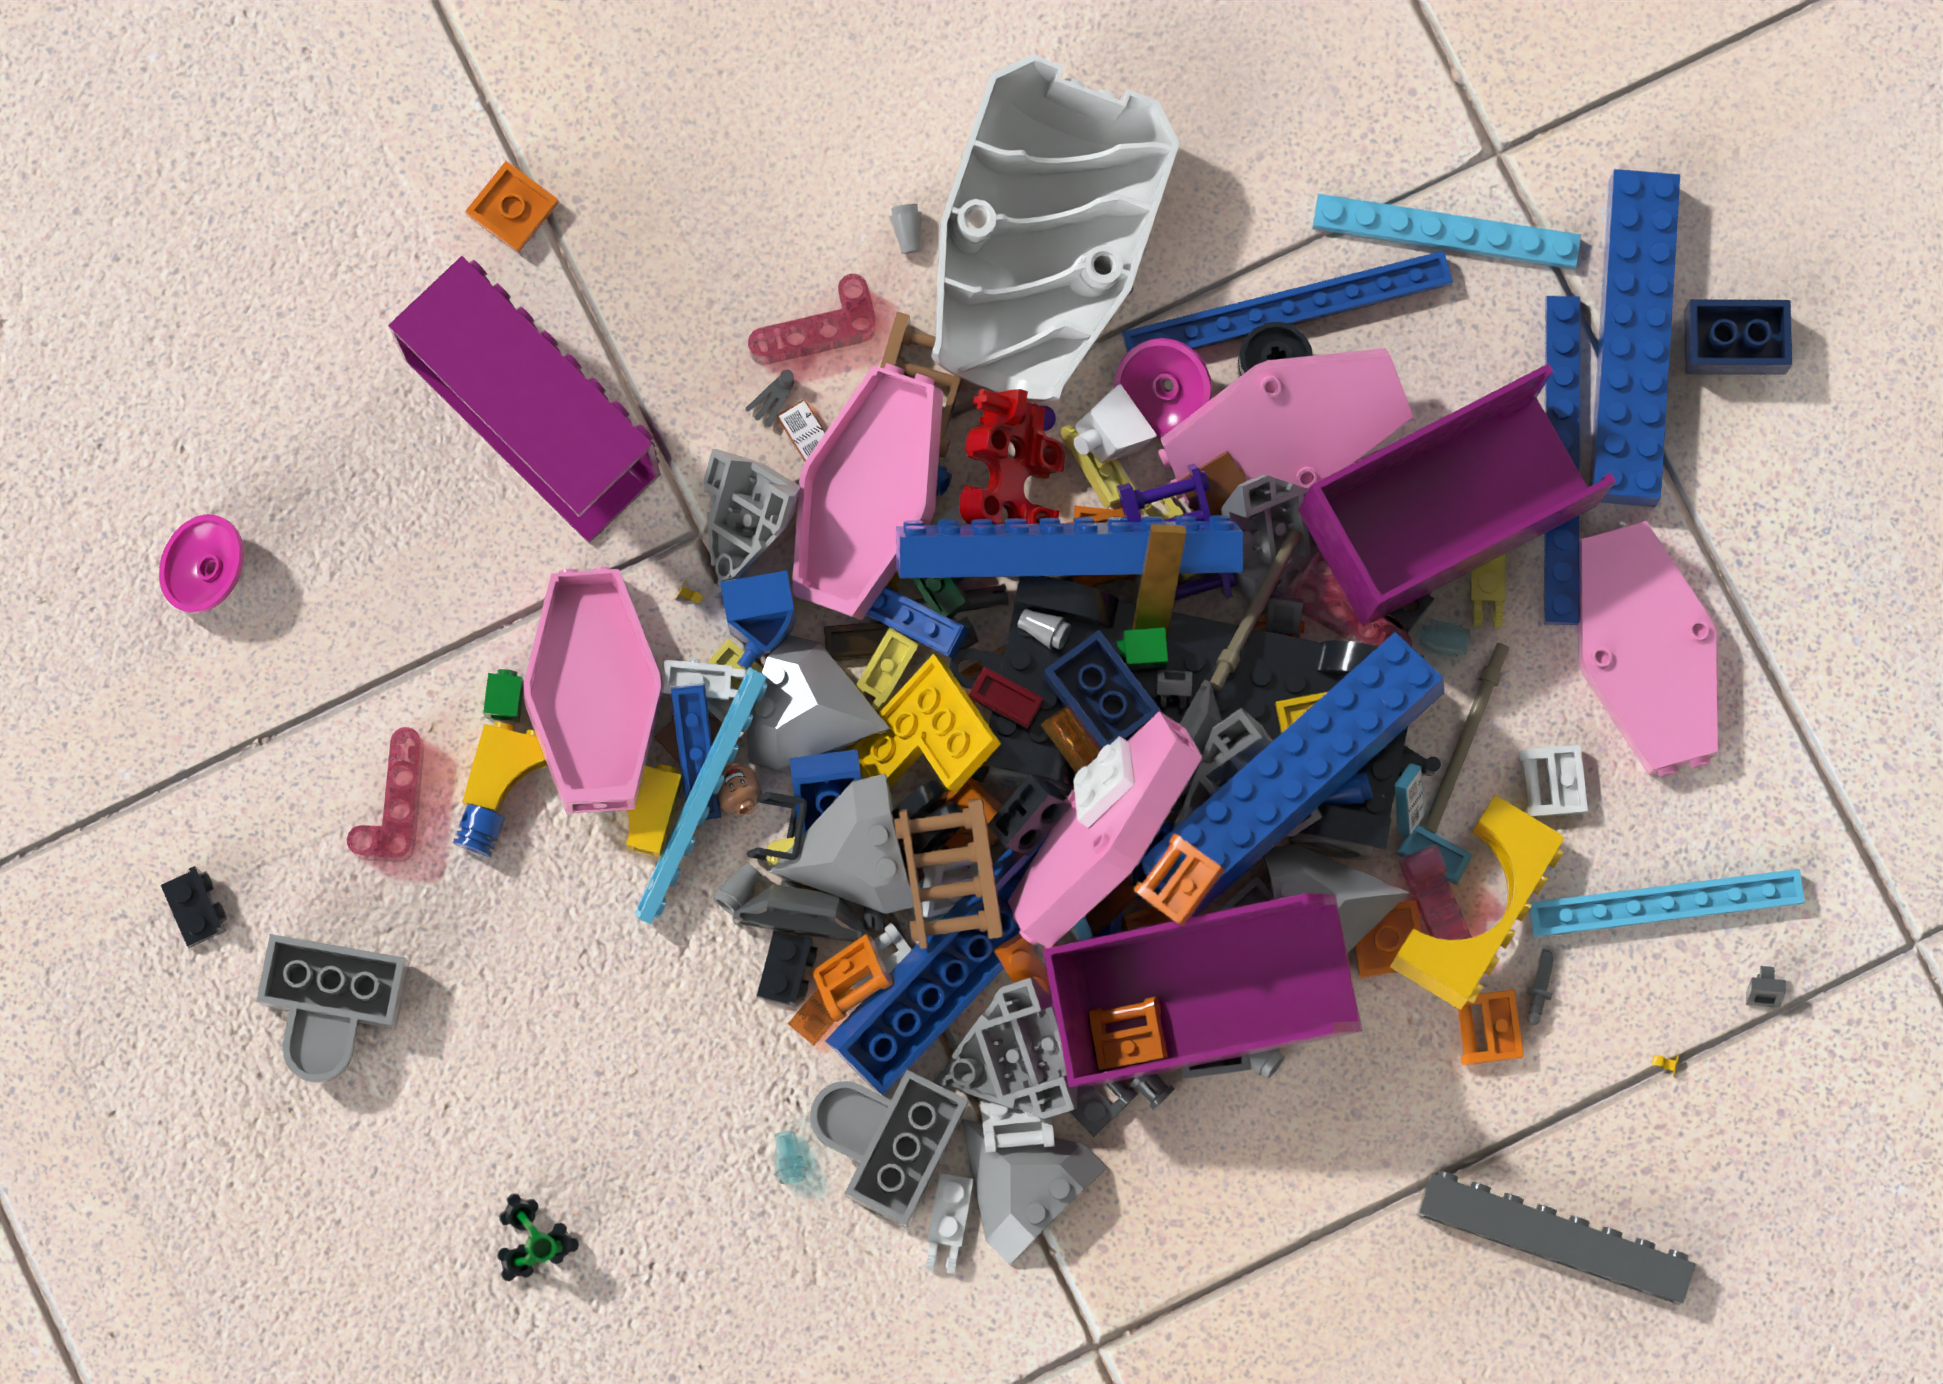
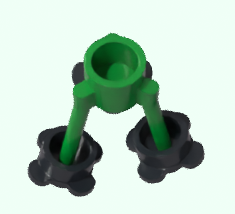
M517 1193L507 1197L508 1204L499 1215L500 1222L503 1225L511 1224L512 1227L520 1231L528 1230L530 1236L525 1244H520L515 1249L509 1250L504 1247L498 1251L497 1258L502 1264L501 1277L503 1280L510 1282L519 1276L529 1278L534 1272L532 1265L536 1261L547 1262L550 1260L553 1264H560L569 1252L577 1251L579 1242L576 1238H572L569 1235L567 1226L564 1223H556L553 1226V1230L548 1234L539 1232L532 1224L535 1219V1212L538 1210L536 1200L523 1199Z

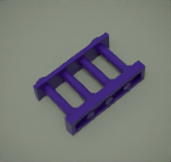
M1195 464L1187 465L1191 478L1140 492L1139 489L1133 490L1129 482L1116 486L1124 516L1128 518V522H1142L1139 510L1145 509L1144 505L1195 491L1199 510L1180 516H1194L1196 521H1209L1211 514L1204 491L1210 490L1205 471H1199ZM1176 517L1163 520L1162 522H1175ZM1217 573L1177 585L1174 600L1221 587L1222 594L1226 598L1233 597L1231 587L1236 586L1233 573Z

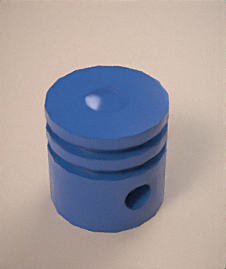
M467 804L459 824L461 831L456 832L458 839H454L453 844L470 852L491 857L492 852L490 849L495 848L493 841L498 840L505 818L490 810Z

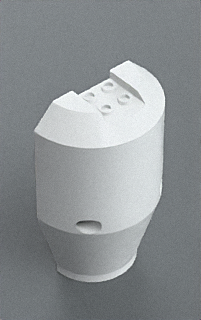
M1030 55L991 73L940 221L936 337L931 357L946 371L974 385L994 392L1022 389L1028 391L1027 400L1051 402L1060 398L1063 386L1131 291L1180 142L1158 100L1128 89L1120 100L1115 99V94L1106 90L1099 89L1096 92L1085 88V84L1077 79H1061L1064 69L1063 65L1036 55ZM1094 268L1101 270L1105 275L1097 273Z

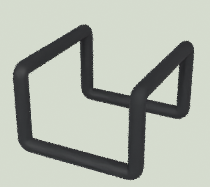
M765 792L759 795L757 798L759 803L792 809L787 838L794 837L797 820L795 804H800L792 853L765 848H755L748 851L747 856L767 861V856L787 860L797 859L807 810L806 800L800 797L773 792Z

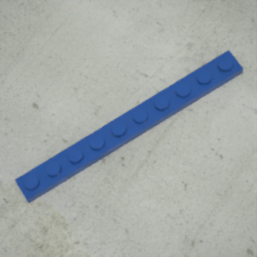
M1440 251L1123 331L1122 337L1127 352L1144 341L1156 338L1176 340L1193 350L1247 337L1254 328L1266 322H1284L1296 325L1450 286L1453 280L1445 252Z
M1546 296L1545 365L1549 363L1553 374L1545 384V413L1579 471L1580 296ZM1579 516L1544 533V625H1578Z

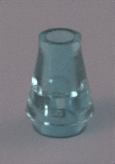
M783 1131L775 1134L774 1175L778 1177L779 1183L793 1184L805 1180V1172L808 1170V1167L797 1143L795 1132Z

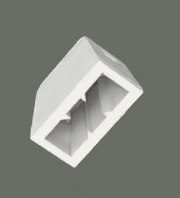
M1119 384L1075 424V429L1079 436L1075 437L1074 446L1080 454L1086 455L1092 452L1098 462L1106 463L1139 452L1157 435L1125 389Z

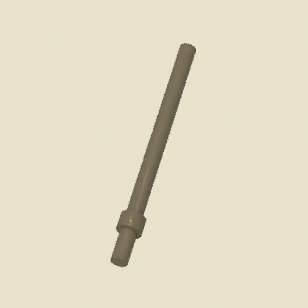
M1291 529L1232 641L1227 649L1222 650L1216 661L1218 667L1210 680L1214 691H1220L1228 675L1236 670L1241 660L1239 655L1302 538V534L1298 530Z
M1502 643L1496 644L1488 666L1483 667L1479 677L1481 684L1423 827L1436 834L1494 686L1497 687L1503 675L1500 670L1509 647Z

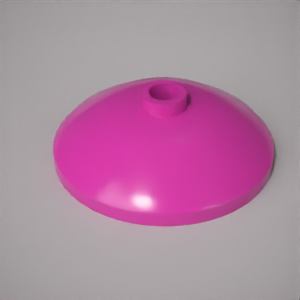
M1156 338L1138 344L1122 358L1114 377L1113 388L1119 384L1122 385L1157 436L1155 438H1162L1210 401L1212 397L1211 378L1203 360L1193 349L1172 339ZM1166 379L1173 382V390H1168L1165 387Z
M206 514L186 521L173 533L164 548L159 566L160 586L165 598L172 606L187 613H202L215 608L229 596L240 578L244 562V546L236 527L220 516Z

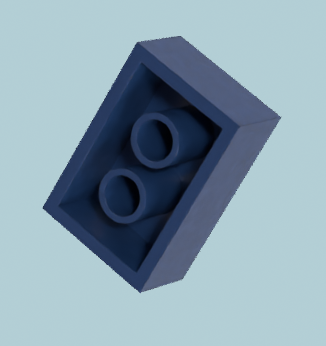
M1689 300L1684 309L1686 374H1787L1792 366L1791 300Z
M1100 630L1096 631L1044 670V680L1099 752L1104 746L1111 745L1119 736L1128 742L1159 711L1161 712Z

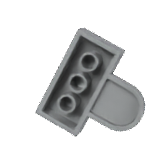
M270 934L256 1002L264 1007L289 1011L283 1039V1056L289 1069L299 1078L308 1082L323 1083L331 1081L346 1070L352 1059L359 1023L396 1030L409 968L407 959Z
M906 1070L892 1100L854 1082L841 1081L826 1086L818 1093L812 1103L810 1121L816 1137L825 1146L859 1162L844 1193L845 1197L907 1227L968 1106V1100Z

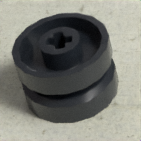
M1266 322L1254 328L1244 339L1237 362L1238 378L1253 366L1267 360L1313 356L1312 347L1306 335L1295 326L1284 322Z
M934 779L911 793L892 811L893 818L897 819L900 818V810L908 809L909 820L960 813L963 812V809L956 802L944 805L948 793ZM962 826L911 834L914 854L938 851ZM903 843L901 850L902 854L906 857L905 846Z

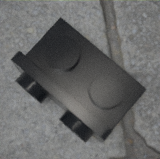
M196 866L189 868L190 872L160 885L188 948L226 932L223 922L228 920L221 903H214L210 891L214 890V886L207 871L201 873Z
M773 931L757 998L796 1008L799 999L805 1001L810 981L804 980L807 966L814 967L818 948L813 947V938L807 936L803 938Z

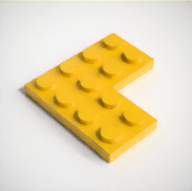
M933 653L878 713L891 730L882 734L875 733L861 738L860 742L849 745L845 751L858 750L860 774L863 779L886 773L889 788L896 783L923 753L945 787L956 793L1001 743L943 658Z

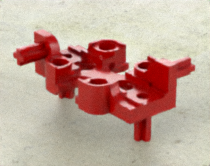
M980 389L979 395L974 397V404H977V409L984 411V416L980 417L979 420L980 424L983 425L972 428L968 433L965 453H968L967 457L986 464L990 472V481L985 489L975 486H964V491L961 492L960 514L969 525H972V520L989 519L992 520V524H1004L1001 521L1002 507L1006 509L1008 519H1025L1026 524H1040V519L1042 518L1059 519V510H1052L1038 504H1032L1027 500L1024 493V484L1029 476L1043 480L1049 479L1052 473L1064 472L1065 452L1061 443L1045 435V407L1027 402L1028 391L1013 389L994 393ZM1009 441L1015 448L1013 458L1008 456Z

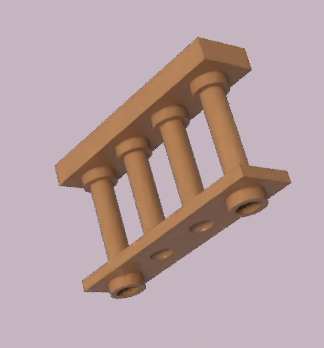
M897 312L880 368L884 369L886 363L904 369L903 375L915 378L916 373L934 379V384L950 388L945 407L942 406L939 457L945 458L950 444V439L946 438V433L963 379L955 375L905 362V358L900 357L903 346H910V343L933 350L936 336L914 331L915 327L910 326V315Z
M983 798L970 799L968 801L969 808H964L963 812L909 820L908 809H904L899 812L900 818L894 819L897 839H904L916 920L910 921L912 941H919L920 949L928 947L927 936L981 928V932L988 931L989 939L1003 937ZM965 826L966 829L972 828L974 842L968 843L967 847L914 854L911 835L913 833ZM966 860L978 864L979 876L973 877V881L926 888L919 887L917 868ZM973 894L976 897H983L984 910L978 911L979 915L925 922L922 902Z

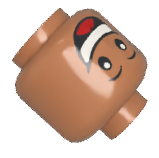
M740 763L725 766L721 773L724 776V781L717 793L720 806L725 812L736 813L738 816L750 814L756 809L755 805L758 804V796L763 794L755 772L752 768L743 766Z

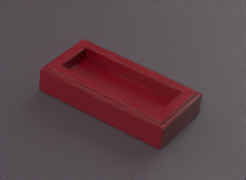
M985 666L968 695L972 701L1026 730L1031 726L1044 702L1043 697Z

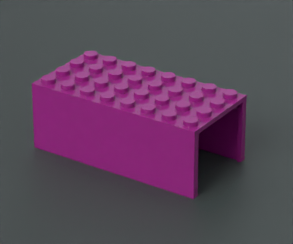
M461 256L388 325L403 360L589 544L661 475L658 466L660 461L656 457L658 453L654 449L656 447L655 444L652 442L654 438L641 424H638L636 427L628 418L630 414L617 400L613 403L608 400L604 394L606 390L595 378L591 377L587 380L580 370L582 366L569 353L563 356L556 347L558 345L557 341L546 330L540 333L533 324L535 321L533 317L521 306L516 309L509 300L511 296L500 284L496 283L492 286L486 277L487 272L474 259L469 263Z
M1549 363L1310 486L1298 512L1363 627L1593 509L1616 482L1610 472L1600 482L1589 488L1587 487L1540 405L1537 396L1553 374Z
M1304 893L1191 917L1184 926L1173 921L1043 949L1069 1087L1102 1085L1363 1032L1336 894ZM1156 996L1161 1006L1160 1018L1168 1058L1100 1071L1098 1069L1089 1018L1090 1010L1096 1008L1108 1010L1143 1003L1146 998ZM1146 1016L1106 1024V1034L1147 1026Z

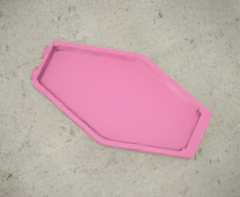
M1386 348L1267 360L1253 366L1160 438L1164 448L1158 450L1164 468L1172 467L1176 479L1171 480V483L1177 482L1189 474L1187 465L1195 464L1197 468H1200L1228 451L1239 470L1245 471L1246 476L1244 478L1246 481L1266 474L1309 489L1312 484L1353 464L1414 416L1391 356ZM1185 494L1176 496L1177 500L1184 497L1187 507H1189V501Z
M887 363L884 369L874 365L871 367L805 461L799 479L801 489L798 496L791 595L860 620L864 618L897 571L896 526H903V522L907 520L924 521V526L929 525L936 507L943 391L934 386V379L917 373L914 379L904 376V369Z
M1647 521L1582 538L1579 542L1578 653L1583 677L1648 775L1658 772L1659 777H1665L1679 772V766L1690 764L1691 768H1698L1711 763L1710 758L1718 752L1717 639L1711 617Z
M605 566L596 567L592 571L578 572L576 569H563L558 573H551L524 679L526 709L566 814L635 809L661 703L660 672L620 570H612V568Z
M1160 711L1128 741L1130 743L1135 785L1089 828L1077 820L1075 791L1073 790L1068 797V801L1072 804L1071 807L1052 828L1008 900L1014 914L1012 918L1021 929L1019 933L1029 943L1033 945L1040 943L1046 948H1051L1131 873L1203 758L1186 728Z

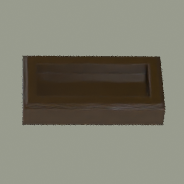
M881 622L824 626L826 650L835 661L872 658L889 626Z

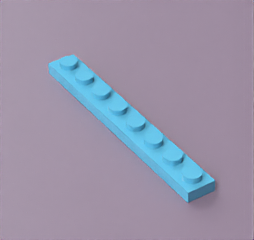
M1318 194L1312 228L1575 270L1577 265L1581 234Z
M749 667L636 907L634 914L637 918L649 924L652 923L654 917L659 918L666 905L664 895L668 887H674L681 872V869L678 868L683 855L688 856L694 846L695 838L692 837L697 825H703L708 816L710 807L707 806V803L712 793L716 795L723 784L724 776L721 773L726 763H732L737 754L739 745L735 743L740 733H745L751 724L753 714L750 711L755 701L760 702L766 692L768 684L764 681L767 676Z
M1800 869L1530 902L1532 906L1529 912L1533 938L1800 905L1805 903Z

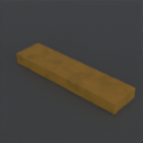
M1151 524L1132 630L1165 628L1167 639L1186 538L1185 526Z

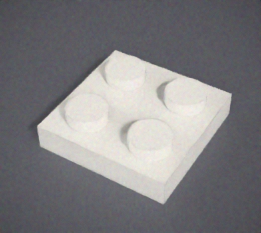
M1120 736L1111 745L1104 746L1097 758L1087 767H1082L1073 779L1077 820L1087 828L1135 785L1130 743Z

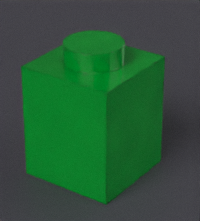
M1165 628L1124 630L1123 640L1117 641V652L1130 670L1167 667L1168 657Z
M498 669L497 674L488 673L483 714L486 719L520 722L524 680L521 676H517L518 672Z

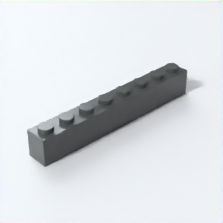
M1439 1170L1438 1175L1431 1174L1428 1177L1416 1214L1417 1216L1676 1305L1684 1303L1696 1263L1687 1261L1689 1255L1672 1249H1669L1668 1254L1655 1250L1656 1244L1641 1238H1636L1635 1243L1622 1238L1623 1233L1609 1227H1603L1602 1231L1590 1228V1221L1573 1215H1570L1569 1220L1556 1216L1557 1210L1551 1207L1537 1204L1535 1209L1523 1205V1198L1509 1193H1504L1503 1197L1491 1194V1187L1477 1182H1471V1186H1467L1457 1182L1458 1176Z

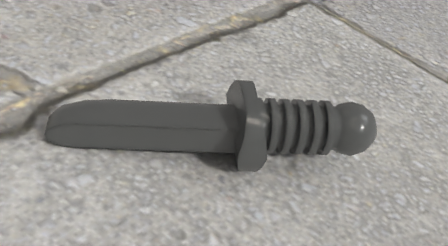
M1542 949L1534 987H1528L1526 993L1532 996L1527 1020L1531 1025L1540 1023V1015H1542L1545 999L1551 1000L1553 994L1547 992L1553 967V954L1546 949Z

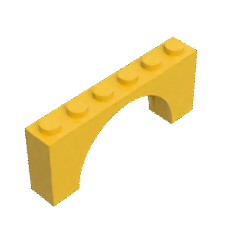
M494 721L493 726L484 724L462 800L465 807L467 804L475 805L499 814L505 798L520 780L533 771L548 766L534 730H527L526 734L513 731L514 726L507 723ZM658 764L657 768L645 766L635 809L627 810L629 833L626 845L629 850L660 858L665 847L682 786V776L676 774V768L664 764Z
M1497 795L1493 796L1471 833L1480 838L1492 850L1505 874L1508 891L1507 904L1501 921L1489 931L1463 940L1438 939L1413 929L1390 965L1392 969L1459 1010L1462 1009L1467 1000L1474 1003L1483 988V985L1478 983L1482 975L1485 973L1490 976L1500 958L1495 956V953L1500 946L1504 949L1507 948L1516 931L1511 929L1516 919L1521 922L1523 921L1532 906L1531 903L1527 902L1531 893L1533 892L1538 895L1548 880V877L1543 875L1548 865L1554 868L1564 853L1559 848L1565 838L1563 835Z

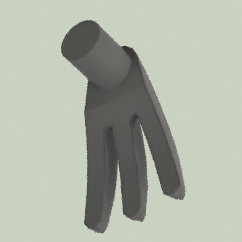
M783 370L776 380L746 406V412L751 411L771 393V397L755 415V420L758 421L774 401L779 399L766 422V426L770 427L794 386L792 371Z

